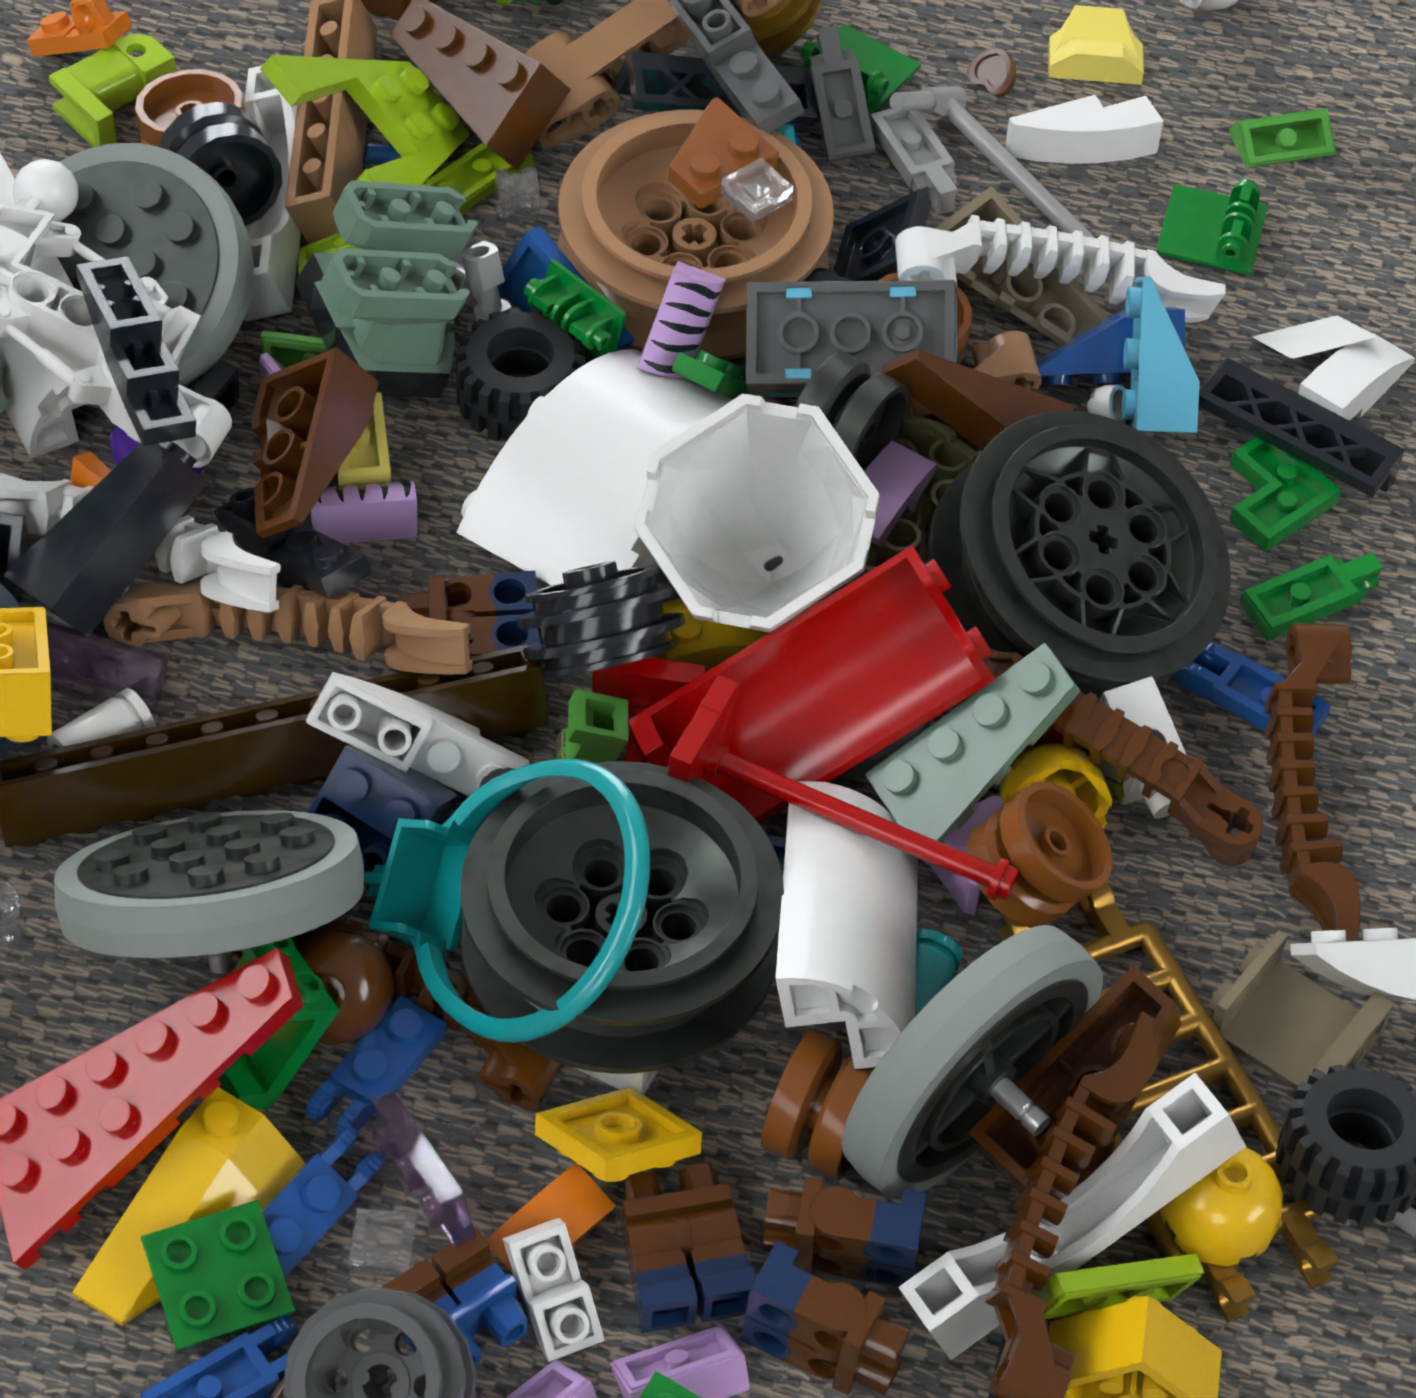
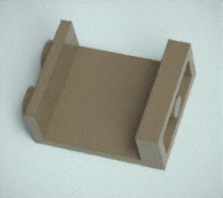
M1278 930L1264 947L1256 943L1251 948L1240 966L1239 971L1242 973L1234 984L1228 980L1224 981L1211 999L1208 1008L1214 1012L1212 1020L1231 1048L1296 1090L1301 1082L1307 1083L1309 1075L1318 1070L1327 1074L1329 1066L1341 1064L1346 1070H1352L1353 1064H1359L1383 1034L1394 1003L1379 993L1374 992L1360 1010L1355 1009L1280 961L1288 935Z

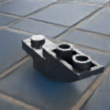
M246 488L236 492L230 497V502L214 510L217 520L229 533L233 534V538L246 552L280 564V572L277 573V583L284 588L301 585L304 590L314 591L329 598L372 574L365 554L314 530L309 515L301 525L262 538L256 533L255 488Z

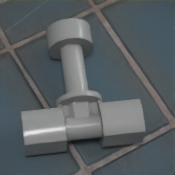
M481 241L463 250L451 260L457 266L451 280L454 286L459 287V289L469 290L470 294L465 304L475 307L476 321L478 319L487 321L489 320V314L500 311L502 314L510 313L511 305L508 301L500 298L497 286L504 283L505 279L498 248L495 244Z

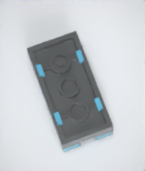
M955 280L747 282L746 386L750 395L800 397L816 370L827 358L837 352L848 353L868 364L871 378L878 373L882 374L883 364L916 349L957 363V289Z

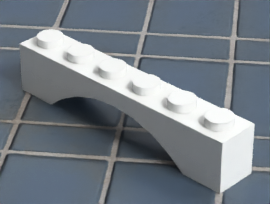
M262 66L248 69L244 105L245 111L254 118L281 164L282 186L275 204L258 221L245 227L252 247L254 264L252 292L244 317L245 322L292 312L301 235L299 228L285 208L298 105L292 107L260 70Z
M1196 1073L1148 1106L1133 1129L1112 1155L1085 1181L1073 1189L1068 1197H1063L1060 1200L1068 1204V1208L1062 1222L1058 1226L1049 1227L1042 1223L1039 1224V1227L1059 1236L1055 1250L1050 1258L1040 1259L1030 1255L1031 1259L1051 1268L1048 1279L1055 1273L1078 1269L1246 1147L1230 1115ZM1006 1232L980 1243L946 1252L899 1286L903 1295L950 1360L1000 1325L994 1307L986 1304L985 1301L988 1293L996 1286L999 1274L994 1272V1269L1006 1251L1008 1243L1003 1241Z

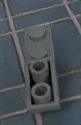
M668 0L669 5L695 48L743 118L749 119L753 126L770 133L804 113L800 99L755 42L750 27L729 0Z

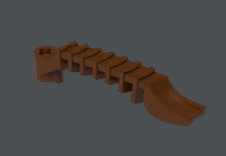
M1292 623L1288 629L1286 640L1289 676L1285 681L1274 682L1264 705L1265 714H1269L1270 722L1267 723L1265 736L1266 739H1270L1266 760L1267 765L1272 767V774L1268 783L1269 792L1274 794L1271 815L1273 820L1277 819L1278 830L1275 836L1276 847H1281L1282 852L1279 868L1281 874H1287L1290 897L1298 900L1314 914L1322 931L1346 930V941H1357L1361 909L1358 885L1351 872L1342 865H1339L1343 856L1341 839L1324 840L1328 832L1326 813L1314 814L1319 805V793L1317 786H1312L1315 780L1314 760H1310L1314 752L1313 733H1311L1314 726V715L1311 706L1316 695L1317 684L1350 683L1351 634L1346 624Z
M990 649L993 655L985 659L984 662L994 678H997L1023 659V656L1016 652H1001ZM1080 691L1042 735L1045 737L1055 729L1064 735V746L1073 749L1080 744L1091 751L1089 761L1093 764L1098 765L1105 759L1118 767L1116 775L1118 780L1125 782L1132 776L1144 783L1143 796L1150 799L1158 792L1171 800L1167 813L1178 819L1207 847L1211 857L1219 863L1235 866L1245 863L1252 857L1263 828V818L1258 808L1251 802L1223 787L1204 766L1205 761L1198 757L1193 760L1179 751V745L1172 741L1166 743L1153 735L1152 728L1146 725L1141 727L1124 717V711L1118 708L1113 710L1097 701V695L1091 692L1085 694ZM1233 828L1240 830L1235 837L1229 835Z
M338 919L291 937L295 946L299 940L319 929L345 927L355 930L354 932L364 935L370 941L373 940L383 949L393 968L395 987L393 998L395 1000L400 995L407 998L412 988L421 991L417 1000L419 1007L433 1015L439 1006L423 982L418 969L415 951L411 944L409 948L392 942L391 937L381 933L378 936L363 930L360 922L352 920L351 924H348ZM241 950L231 951L234 957L242 958L243 953ZM446 961L451 983L458 995L471 1008L488 1016L477 1001L469 985L466 973L463 975L450 969L449 963ZM445 1012L443 1017L447 1027L459 1031L462 1025ZM470 1031L473 1044L483 1048L488 1054L487 1060L476 1077L478 1082L486 1088L493 1090L500 1099L526 1111L536 1110L540 1106L562 1064L534 1053L520 1043L498 1042Z
M1143 1011L1139 1014L1135 1025L1127 1024L1124 1027L1108 1067L1101 1072L1083 1075L1079 1083L1074 1087H1069L1063 1099L1052 1109L1049 1115L1052 1120L1049 1129L1036 1145V1148L1040 1150L1037 1159L1028 1168L1024 1176L1028 1183L1025 1191L1016 1200L1013 1207L1018 1212L1014 1224L1006 1231L1003 1241L1008 1243L1005 1254L997 1262L994 1272L999 1274L996 1286L988 1293L985 1301L986 1304L994 1307L1006 1340L990 1386V1394L998 1398H1064L1068 1389L1075 1353L1049 1340L1044 1315L1048 1302L1030 1294L1031 1289L1041 1290L1046 1285L1051 1268L1031 1259L1030 1255L1040 1259L1050 1258L1059 1240V1236L1039 1227V1224L1042 1223L1049 1227H1056L1062 1222L1068 1204L1049 1195V1193L1051 1192L1058 1197H1068L1079 1178V1174L1062 1166L1061 1162L1075 1170L1085 1169L1089 1165L1096 1147H1105L1110 1142L1117 1128V1125L1106 1119L1105 1116L1113 1115L1124 1107L1126 1103L1140 1093L1144 1086L1151 1065L1155 1043V1019Z

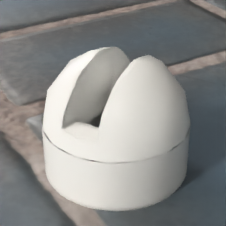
M1104 385L1096 388L1090 396L1091 399L1087 402L1088 413L1102 415L1125 423L1127 420H1122L1121 399L1122 392L1126 388L1122 385Z

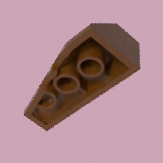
M337 347L262 377L251 418L252 432L259 436V448L253 452V465L261 470V480L254 489L256 533L262 538L301 525L370 422L374 411L373 405L379 381Z
M919 349L882 365V374H886L907 385L912 398L981 450L1004 429L1019 420L1046 412L1073 411L1072 404Z

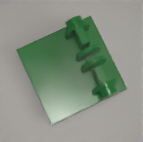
M844 23L838 28L842 51L853 49L854 57H858L869 114L876 113L891 98L892 94L897 92L919 70L921 63ZM808 39L803 44L800 56L805 58V61L798 68L810 69V57L820 55L817 40L812 41Z
M1242 179L1233 186L1230 196L1174 184L1156 248L1157 254L1251 276L1268 208L1267 204L1259 203L1261 192L1256 182L1251 179Z
M554 258L551 259L545 279L540 281L537 278H533L525 286L524 294L528 297V304L537 308L536 310L542 311V316L550 317L554 324L561 323L562 330L566 333H571L576 337V340L582 342L585 364L607 353L617 351L627 313Z
M258 1200L140 1236L166 1316L164 1320L171 1342L174 1341L177 1351L296 1313Z

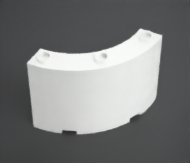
M636 349L619 350L598 357L574 371L545 397L540 396L532 403L527 417L499 452L478 489L470 493L466 498L461 510L463 519L456 533L524 571L535 570L536 577L551 586L564 583L563 572L597 563L616 561L618 570L658 565L633 527L637 509L641 508L647 483L646 470L650 453L732 401V399L715 393L687 378H670L638 369L637 366L642 352Z

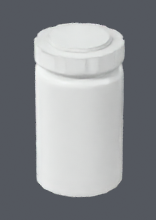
M126 688L117 693L116 698H109L52 732V736H47V743L49 749H55L155 727L156 724L144 701L135 691Z

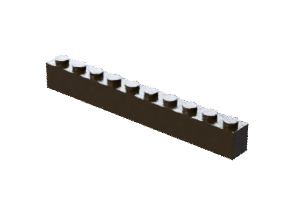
M528 644L472 656L470 661H472L473 669L467 674L441 675L404 671L363 680L408 696L480 729V736L486 739L502 735L522 736L531 732L533 728L549 725L542 666L538 660L524 659L522 649L529 646ZM322 690L5 759L0 761V830L5 847L15 845L31 847L45 842L48 838L73 832L76 834H89L98 831L104 825L121 821L141 822L152 819L161 812L179 808H203L214 800L237 795L242 797L257 796L265 792L267 788L290 783L297 785L310 784L317 781L321 776L330 774L344 747L349 744L306 723L310 711Z

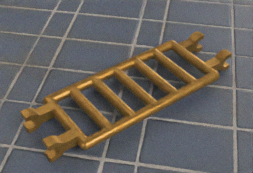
M1108 882L1104 883L1081 902H1077L1087 921L1093 923L1101 936L1082 943L1081 946L1096 962L1141 946L1155 968V971L1144 975L1163 992L1168 990L1183 1014L1180 1016L1182 1025L1170 1044L1196 1035L1211 1060L1146 1085L1127 1117L1143 1112L1148 1106L1194 1073L1198 1075L1206 1087L1224 1081L1239 1106L1227 1111L1238 1132L1252 1127L1268 1153L1261 1157L1274 1170L1276 1176L1279 1175L1281 1165L1276 1163L1275 1153L1281 1133L1279 1126L1157 928L1148 921L1129 926L1115 904ZM1004 914L1001 915L1007 924L998 929V933L1003 941L1029 929V927L1011 921ZM1107 988V989L1102 990L1099 999H1100L1110 988ZM1119 1132L1105 1154L1107 1159L1123 1141ZM1287 1184L1291 1191L1293 1184ZM1296 1199V1202L1282 1207L1281 1221L1274 1236L1282 1235L1296 1258L1298 1270L1311 1290L1331 1282L1333 1277L1328 1270L1336 1267L1339 1259L1329 1244L1320 1239L1310 1223L1321 1216L1309 1210L1311 1203L1307 1200L1299 1202ZM1160 1209L1144 1220L1146 1227L1165 1258L1188 1255L1174 1242L1176 1235L1169 1228L1167 1220L1163 1224ZM1200 1261L1205 1272L1202 1275L1210 1286L1216 1305L1226 1322L1230 1323L1249 1315L1250 1311L1245 1303L1254 1300L1256 1294L1247 1279L1238 1273L1233 1265L1220 1266Z

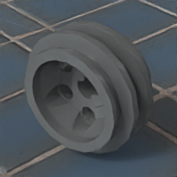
M368 1287L334 1297L305 1321L288 1351L283 1393L285 1398H387L383 1393L382 1386L389 1381L387 1370L392 1368L397 1375L398 1381L390 1386V1392L393 1396L391 1398H474L477 1374L469 1341L447 1311L418 1293ZM368 1329L373 1335V1345L367 1352L362 1353L355 1347L354 1339ZM404 1333L413 1341L417 1348L412 1355L400 1351L399 1340ZM338 1368L345 1371L348 1379L346 1387L340 1392H336L335 1381Z

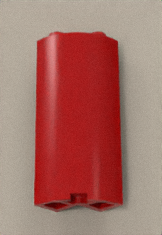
M912 545L629 719L628 722L644 756L650 764L668 767L670 754L686 727L690 724L716 677L720 675L739 683L729 753L795 781L828 783L995 681L994 676L984 662L993 653L976 626L966 632L943 595V592L951 588V585L935 559L924 564ZM719 774L716 778L713 777L710 783L740 803L759 824L789 806V803L722 774Z

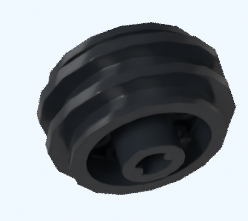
M608 561L565 571L562 573L564 583L545 587L524 595L525 601L532 603L533 611L516 618L517 628H537L540 642L522 649L524 659H544L546 666L542 668L543 676L557 677L614 667L670 651L677 644L675 639L669 638L668 631L681 627L686 621L684 613L664 614L661 600L672 597L677 592L670 582L657 583L656 575L660 573L659 565L618 570L616 561Z

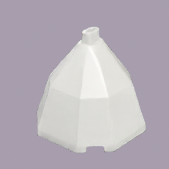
M741 394L650 453L646 470L647 483L641 508L637 509L633 527L694 619L772 632L865 571L880 494L818 406L800 403L799 407L765 402L760 396Z

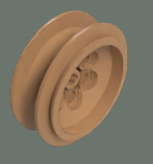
M705 110L663 111L643 115L618 124L588 143L578 153L564 175L558 199V218L561 232L557 247L592 288L627 313L624 327L635 338L628 349H636L642 353L677 261L726 279L700 349L727 360L746 357L747 282H802L814 269L828 268L827 248L833 231L834 208L831 192L822 172L806 152L793 141L775 130L767 133L753 126L749 119L740 117L779 152L778 166L704 208L699 209L668 178L669 165Z

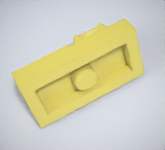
M376 392L373 405L374 411L368 426L337 471L338 486L391 482L381 392Z

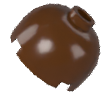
M345 927L319 929L295 944V948L312 972L321 979L325 990L339 1008V1012L318 1041L328 1045L351 1043L372 1032L387 1014L395 991L393 968L383 949L373 940L370 941L364 935Z

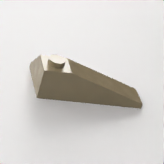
M990 186L935 229L954 232L966 225L971 215L979 216L980 221L994 222L997 218L1005 219V224L1019 225L1023 220L998 192ZM979 257L978 261L966 274L956 273V278L1061 346L1109 318L1075 279L1067 284L1059 283L1058 268L1055 267L1043 279L1034 278L1033 264L1030 263L1020 274L1011 276L1007 272V260H1004L1003 264L996 271L988 274L983 273L982 257Z

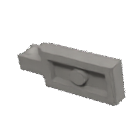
M890 108L869 114L874 136L908 187L912 188L913 192L919 189L922 193H925L937 215L954 211L956 209L954 205L955 195L958 193V189L955 186L957 180L954 172L955 161L919 110L896 112Z

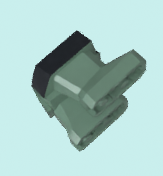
M351 180L343 189L333 211V216L337 229L345 243L361 249L339 248L336 253H313L295 281L327 351L337 347L379 381L377 392H381L382 396L440 398L451 372L455 346V332H451L454 326L453 319L459 314L470 294L468 289H459L457 292L451 280L457 266L451 260L467 246L478 223L474 220H468L465 223L459 211L465 198L450 187Z

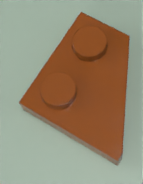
M716 97L711 100L669 165L668 180L699 209H702L777 167L779 152L722 100Z

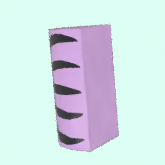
M677 261L638 363V369L670 378H685L673 372L672 367L679 352L697 357L726 279Z
M414 481L326 487L310 511V521L313 529L341 543L417 538V496Z

